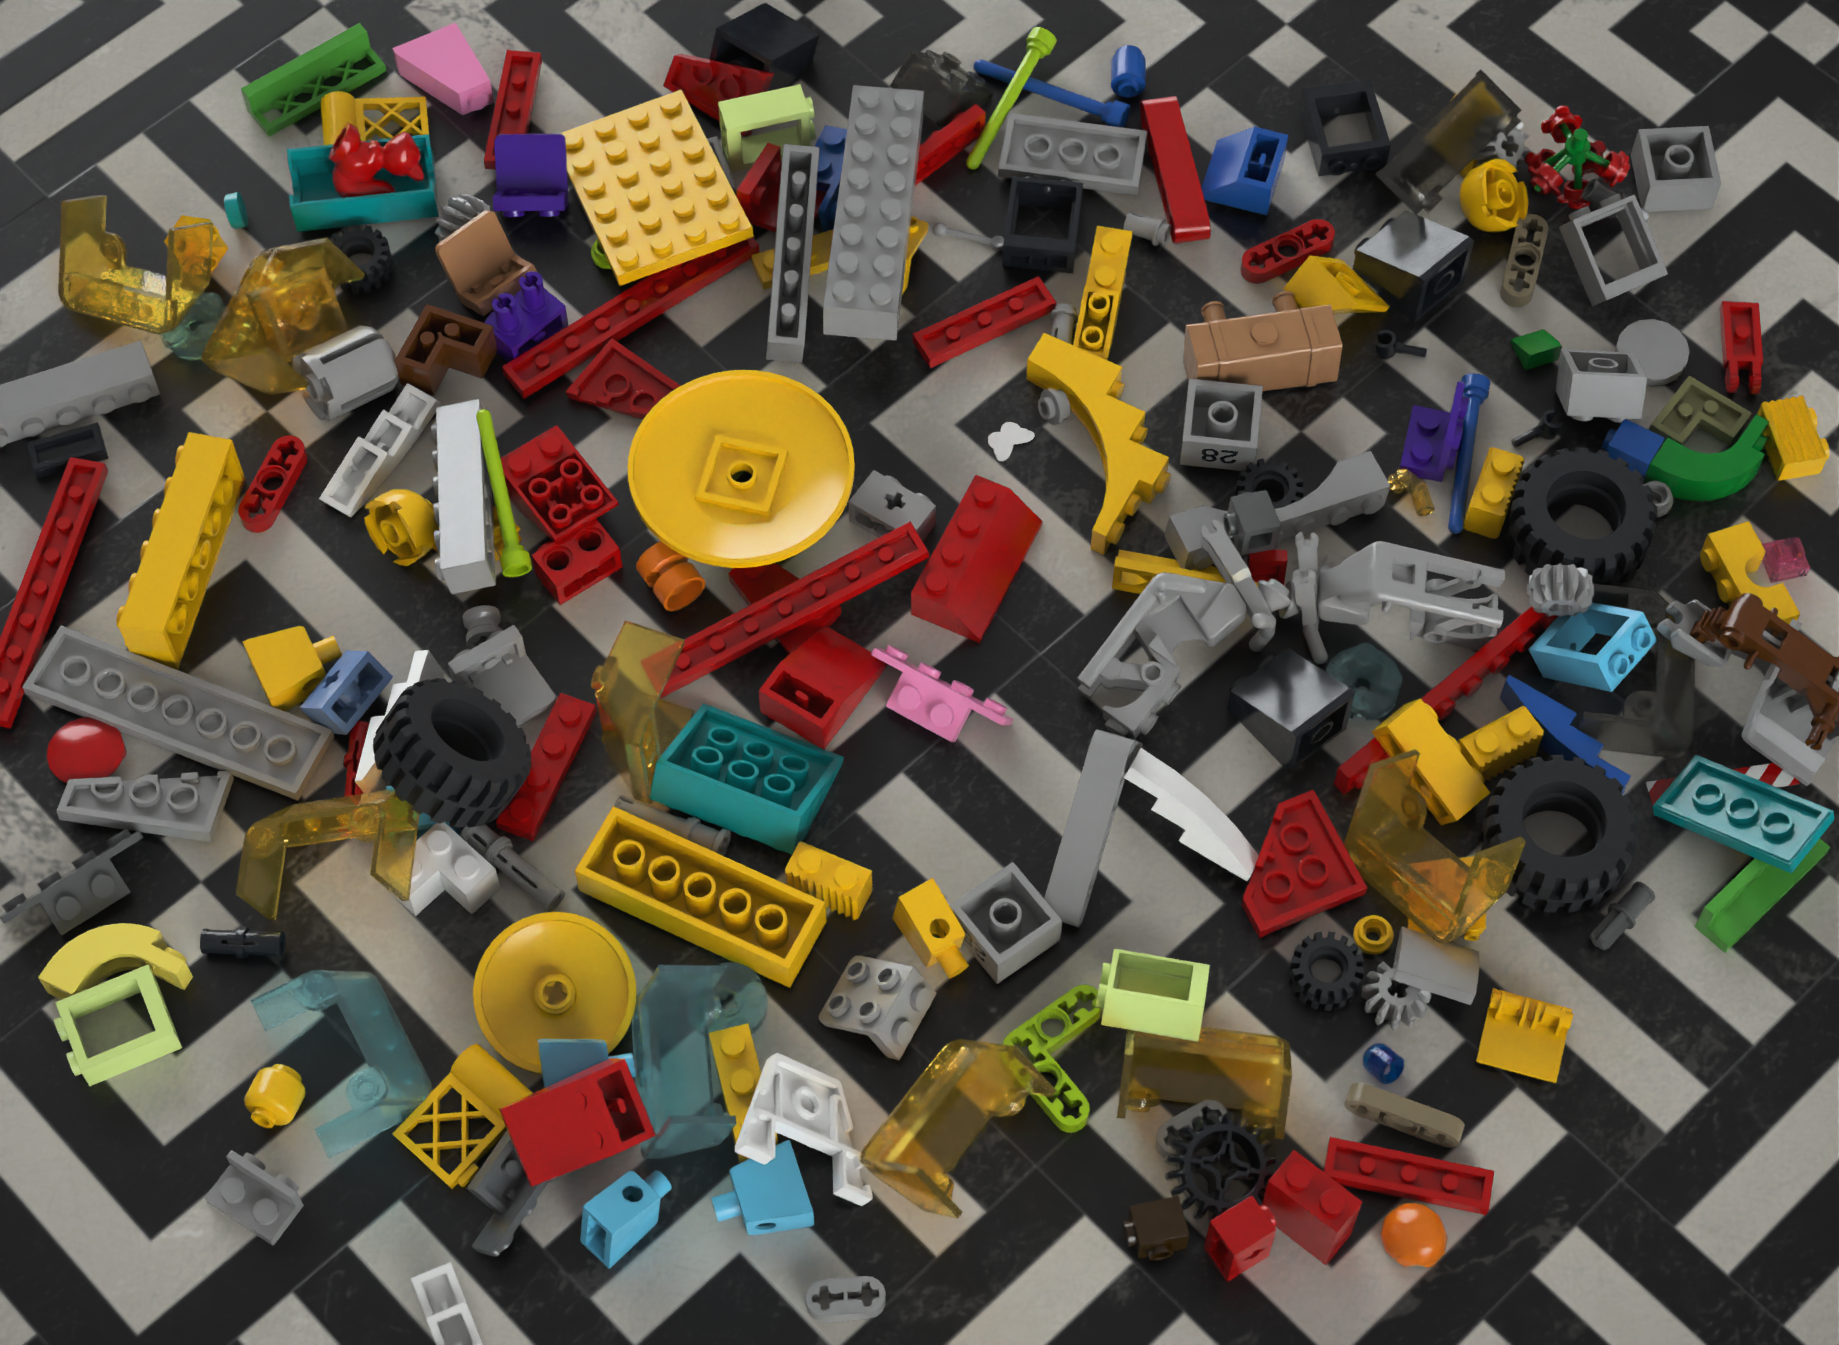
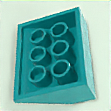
M703 703L657 760L650 799L664 804L671 809H677L700 818L704 822L733 831L740 836L769 845L776 850L793 854L798 843L803 841L808 834L843 763L844 757Z

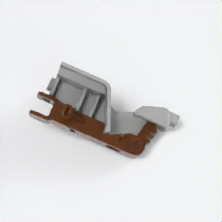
M1743 593L1740 597L1735 598L1730 609L1727 611L1722 606L1718 610L1716 608L1711 610L1696 599L1686 605L1677 600L1669 604L1665 611L1672 615L1675 623L1667 618L1661 621L1656 629L1671 641L1673 649L1708 666L1723 667L1726 665L1730 655L1733 654L1746 660L1744 663L1746 670H1749L1753 663L1761 669L1764 678L1742 731V738L1748 745L1805 786L1809 785L1815 772L1827 758L1832 745L1839 741V657H1833L1799 632L1802 625L1801 622L1792 619L1789 625L1777 616V608L1768 610L1763 606L1762 600L1751 593Z

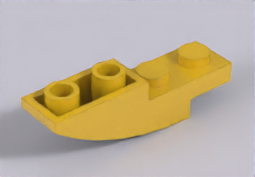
M1097 226L1073 345L1108 360L1126 277L1132 231Z

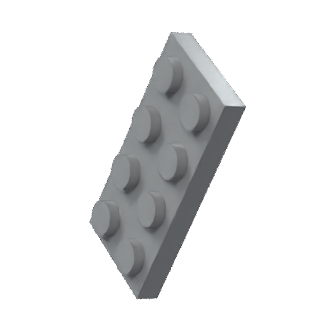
M1009 113L998 167V177L1012 179V176H1031L1037 179L1069 180L1083 183V188L1137 195L1147 131Z

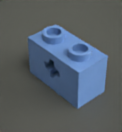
M346 650L299 708L314 723L332 729L333 734L347 735L393 676L369 651Z

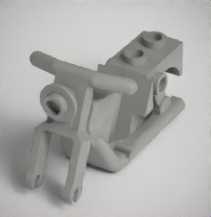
M1211 519L1212 526L1216 531L1209 532V529L1204 524L1202 525L1201 547L1209 555L1226 583L1166 572L1157 574L1152 578L1077 678V681L1081 683L1078 691L1088 699H1091L1100 685L1106 689L1123 688L1143 691V694L1137 700L1126 706L1116 708L1108 705L1104 706L1102 712L1103 719L1107 721L1105 727L1115 735L1122 737L1127 735L1132 740H1135L1140 732L1147 735L1159 718L1155 712L1161 704L1165 702L1169 705L1176 697L1182 686L1178 684L1180 670L1172 657V653L1179 643L1186 640H1201L1207 646H1215L1245 620L1247 613L1252 621V625L1260 628L1250 640L1249 647L1252 651L1259 652L1275 634L1276 619L1271 612L1288 607L1291 604L1290 599L1287 597L1289 590L1277 580L1270 579L1269 582L1260 580L1257 585L1255 584L1246 563L1224 531L1223 524L1216 519ZM1137 638L1150 661L1145 665L1120 662L1119 660Z
M1300 532L1295 537L1299 569L1293 572L1292 582L1288 581L1285 585L1289 590L1287 597L1290 599L1291 604L1288 607L1278 609L1279 616L1286 619L1302 611L1303 634L1311 656L1317 664L1325 663L1328 658L1318 631L1319 617L1324 621L1364 625L1369 622L1370 607L1381 603L1384 613L1389 612L1392 604L1409 607L1410 640L1417 636L1431 643L1443 642L1479 651L1499 633L1503 622V610H1498V595L1492 594L1479 599H1464L1452 597V595L1477 588L1481 584L1499 587L1505 581V571L1502 569L1384 541H1377L1346 558L1336 567L1332 568L1329 564H1323L1319 568L1318 535L1311 532L1310 539L1307 540L1304 539L1303 533ZM1427 571L1456 577V579L1448 582L1443 579H1431L1427 582Z

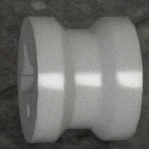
M488 605L476 606L467 610L462 616L464 627L468 629L465 637L467 647L470 649L485 642L492 633L502 630L498 627L501 616L499 609Z

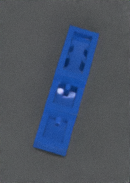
M1509 675L1505 680L1500 700L1510 712L1521 706H1525L1544 731L1539 746L1549 756L1563 755L1564 760L1572 761L1573 757L1585 759L1584 765L1594 768L1597 764L1607 770L1605 776L1608 779L1616 778L1624 786L1621 792L1623 795L1631 775L1599 758L1604 744L1573 727L1577 713Z

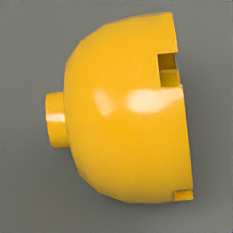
M1495 158L1477 166L1468 172L1460 185L1459 200L1461 211L1467 220L1479 230L1486 232L1506 231L1518 226V220L1520 218L1521 220L1525 219L1527 215L1528 195L1524 181L1517 182L1516 177L1512 174L1517 172L1516 168L1505 159Z
M392 489L366 504L365 509L369 508L370 512L369 515L364 517L368 533L383 554L389 549L399 557L393 561L394 563L409 566L432 549L435 543L434 531L438 530V524L435 519L433 504L429 500L408 489Z

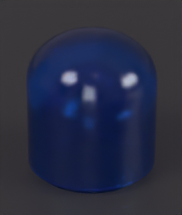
M1376 1043L1365 1051L1363 1066L1382 1084H1389L1397 1080L1402 1074L1404 1059L1386 1044ZM1390 1065L1389 1073L1384 1074L1386 1068Z

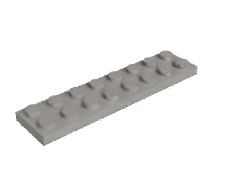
M62 625L22 687L26 695L82 717H89L117 728L118 731L218 770L231 771L232 775L295 800L300 799L334 738L332 729Z

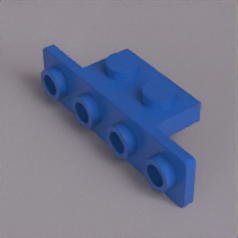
M828 125L824 126L814 146L819 147L816 190L827 192L818 209L823 232L834 229L847 129Z

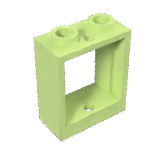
M801 84L718 102L722 148L731 173L750 169L767 143L781 147L782 162L784 144L811 146V141L816 140L812 118H815L811 97L805 98ZM797 120V126L741 138V132Z
M1114 949L1111 964L1103 962L1095 1008L1103 1009L1101 1025L1199 1041L1210 965Z
M149 965L55 1002L60 1017L54 1019L56 1029L62 1041L69 1039L73 1050L66 1054L70 1067L75 1076L82 1074L89 1086L182 1048L158 982ZM142 993L156 1031L89 1058L75 1019Z

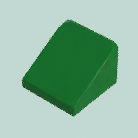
M1545 329L1510 340L1525 371L1559 360L1562 346Z

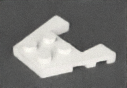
M775 1053L765 1062L736 1142L735 1152L765 1165L775 1158V1132L782 1134L810 1148L832 1156L834 1195L860 1206L872 1200L870 1185H863L859 1171L860 1168L864 1167L861 1152L853 1149L849 1132L854 1127L841 1081L782 1054Z

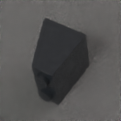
M763 3L716 28L709 60L774 73L768 91L790 87L812 64L820 35L769 4Z
M1405 210L1397 218L1388 219L1372 238L1366 237L1357 245L1354 250L1353 270L1415 323L1464 283L1474 240L1467 235Z
M1287 648L1277 656L1275 654L1268 656L1259 665L1255 673L1249 677L1244 675L1232 684L1229 689L1230 695L1227 709L1290 772L1346 730L1355 693L1339 680Z

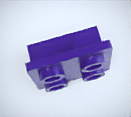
M1457 382L1450 412L1413 405L1398 473L1442 482L1445 469L1453 470L1462 436L1463 420L1465 419L1469 397L1462 396L1465 383Z

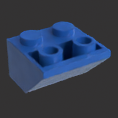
M1252 127L1217 140L1201 188L1204 200L1268 215L1285 161L1289 135Z

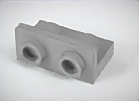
M231 1150L226 1156L230 1165L204 1198L209 1205L274 1246L304 1206L297 1193L299 1187L282 1174H278L275 1178L265 1172L266 1166L250 1153L246 1152L242 1157Z

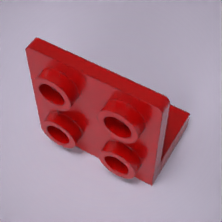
M767 143L738 187L737 199L750 224L776 233L782 164L781 147ZM816 190L814 222L819 216L818 209L827 192Z

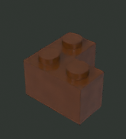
M426 304L394 360L400 384L406 386L408 383L422 392L434 396L449 368L483 379L498 351L493 326Z

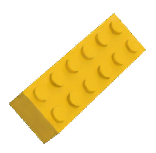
M188 432L184 446L180 445L176 452V468L173 476L168 477L165 482V498L161 509L157 508L154 512L152 519L153 530L149 541H144L142 545L139 569L137 573H133L130 577L128 599L125 606L122 605L119 608L116 617L117 628L120 629L125 646L128 647L129 652L176 670L179 669L246 480L231 439Z
M614 806L575 869L579 891L789 988L827 922L824 901Z

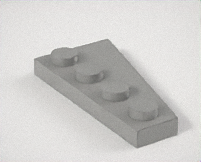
M218 771L217 776L199 777L198 772L181 773V778L159 779L158 774L142 775L141 779L122 781L121 777L69 779L57 808L59 820L117 829L127 828L131 831L212 842L234 778L231 771Z

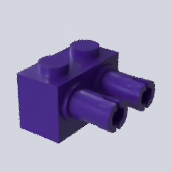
M535 271L525 273L526 279L523 276L520 278L521 290L514 297L509 293L498 295L499 300L495 298L492 301L494 312L484 322L493 326L498 350L497 354L508 363L569 326L565 305L543 287L542 276Z

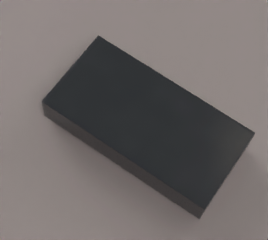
M98 422L26 443L36 479L65 471L70 457L95 462L109 459Z

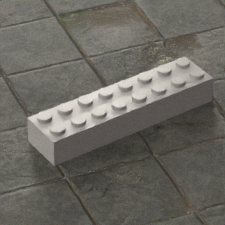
M853 85L823 305V334L897 340L923 124L924 91Z

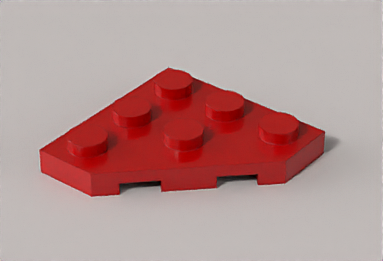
M1314 790L1278 803L1268 834L1244 893L1241 905L1259 938L1366 894L1367 886Z

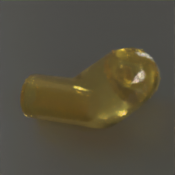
M1403 468L1397 469L1396 473L1389 475L1387 480L1391 486L1390 489L1394 493H1400L1405 489L1411 495L1418 516H1427L1435 511L1426 482L1408 469Z

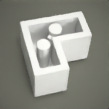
M445 822L441 824L436 823L382 871L389 892L415 916L444 890L468 912L473 914L501 888L496 869Z

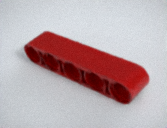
M1176 96L1140 101L1141 123L1143 130L1147 131L1146 143L1168 224H1171L1170 236L1173 244L1210 239L1209 215L1178 99Z

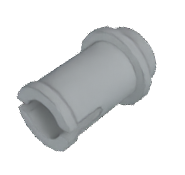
M1130 211L1126 217L1123 230L1132 231V235L1151 240L1152 245L1157 246L1159 243L1165 245L1168 241L1171 224L1166 223L1164 218L1155 220Z
M1065 303L1058 304L1050 314V319L1053 321L1051 336L1071 345L1074 324L1078 322L1079 317L1074 306Z

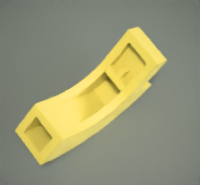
M119 923L97 927L69 941L52 957L38 978L48 994L62 1000L99 985L107 977L117 972L135 970L145 965H149L154 976L183 990L186 989L193 976L186 964L187 959L185 956L169 948L160 931L138 924Z

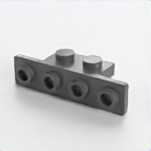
M126 828L108 839L107 843L110 847L100 854L96 855L93 850H90L72 862L75 869L61 877L57 871L37 883L40 891L29 898H26L23 893L12 898L2 905L5 910L0 915L2 923H7L37 903H40L62 936L131 893L110 861V858L143 838L140 831L130 834Z
M508 1131L505 1132L467 1187L472 1194L494 1212L472 1247L479 1253L495 1257L510 1245L514 1237L513 1233L524 1217L534 1210L537 1198L546 1185L553 1180L550 1179L535 1186H530Z

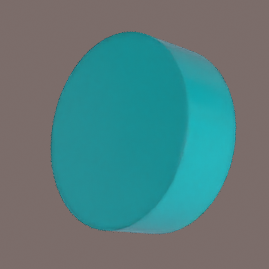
M240 192L226 194L224 197V207L230 226L233 229L247 227L248 215Z

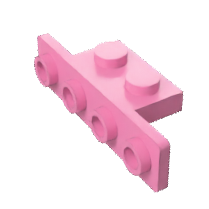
M888 645L886 649L874 648L871 653L872 656L902 671L886 707L950 742H956L971 710L1002 726H1011L1014 718L1005 714L1007 707L990 698H986L985 702L980 701L972 696L974 690L969 686L953 680L952 684L939 678L941 675L939 670L922 662L919 667L906 661L907 653L894 646Z

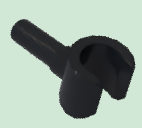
M1381 330L1377 334L1378 342L1381 344H1376V352L1383 359H1389L1396 353L1426 357L1427 349L1396 342V335L1390 330Z
M1548 410L1544 412L1538 426L1512 439V445L1517 448L1539 437L1547 440L1554 439L1559 433L1563 422L1557 425L1550 424L1556 412Z

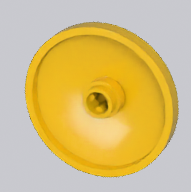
M544 912L528 916L513 923L491 942L484 952L475 974L473 1004L478 1024L484 1036L497 1053L523 1070L542 1074L538 1039H604L607 1044L608 1055L618 1046L625 1036L634 1015L637 994L636 979L626 951L619 941L604 927L577 914Z

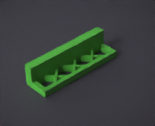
M358 23L241 88L247 111L270 137L320 109L321 99L326 94L336 91L348 93L387 70L384 62L370 47L367 31ZM365 57L373 64L365 70L353 69L354 63ZM331 76L343 77L342 82L334 87L323 85L324 80ZM302 92L313 94L312 99L306 103L294 102L295 96ZM272 109L284 110L281 117L270 123L263 116V114Z
M1819 839L1792 874L1754 858L1704 907L1695 928L1726 953L1827 854L1830 846Z

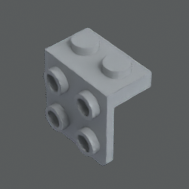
M515 625L492 633L485 642L473 649L461 651L452 661L448 662L452 681L456 680L465 683V687L470 689L475 687L483 691V695L490 700L494 698L501 704L502 710L506 713L510 712L516 719L517 727L552 707L556 702L554 692L526 655L522 635Z
M857 955L848 963L820 1012L819 1020L827 1027L868 1035L887 1058L900 1060L929 1009L936 992L914 966Z

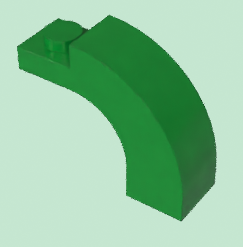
M1756 414L1736 444L1719 453L1696 452L1668 437L1651 461L1643 483L1660 481L1669 487L1674 498L1689 501H1709L1732 495L1745 487L1757 474L1765 455L1762 453V450L1769 439L1764 436L1769 421Z

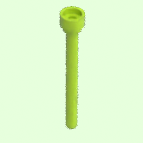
M1034 27L1026 39L1027 53L966 160V165L969 169L974 170L979 167L1038 60L1044 58L1045 55H1049L1054 48L1057 40L1050 31L1042 27Z
M481 409L477 412L476 419L505 547L499 559L504 576L518 577L532 570L529 552L519 545L491 414L488 410Z

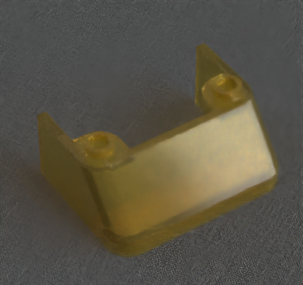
M95 195L62 201L58 294L62 304L68 310L153 334L174 331L210 282L213 223L204 222L169 229L166 276L126 265L127 252L123 240L117 234L105 231L107 196Z
M327 237L270 248L260 252L249 264L201 356L202 362L214 372L268 395L307 389L309 382L286 363L283 358L307 311L326 307L333 301L338 284L362 280L365 273Z
M625 620L604 666L599 665L596 668L591 687L596 689L595 695L603 733L602 743H605L607 754L634 799L652 804L654 800L650 799L656 762L694 715V710L659 699L685 642L684 639Z
M1413 749L1370 764L1344 841V846L1362 878L1433 940L1445 944L1460 938L1507 892L1526 840L1520 836L1477 852L1471 867L1466 865L1423 828L1427 816L1426 802L1422 795L1410 785L1420 753Z
M394 789L289 805L257 821L247 830L243 842L236 895L268 920H274L277 917L286 848L355 838L362 843L374 842L370 875L401 901H408L419 813L412 810V805L404 800L402 802L394 794Z
M1203 1026L1200 1029L1199 1041L1127 1029L1117 1118L1125 1119L1126 1108L1134 1112H1148L1151 1107L1159 1105L1160 1099L1195 1104L1206 1100H1215L1225 1108L1241 1109L1242 1116L1248 1118L1249 1124L1254 1127L1271 1128L1274 1124L1275 1138L1284 1139L1292 1080L1290 1043L1281 1037Z
M965 1039L954 1040L937 1054L864 1146L860 1153L859 1161L871 1174L923 1211L958 1219L963 1212L951 1200L954 1182L946 1174L992 1116H1012L1023 1108L1028 1094L1052 1097L1056 1090L1016 1046Z

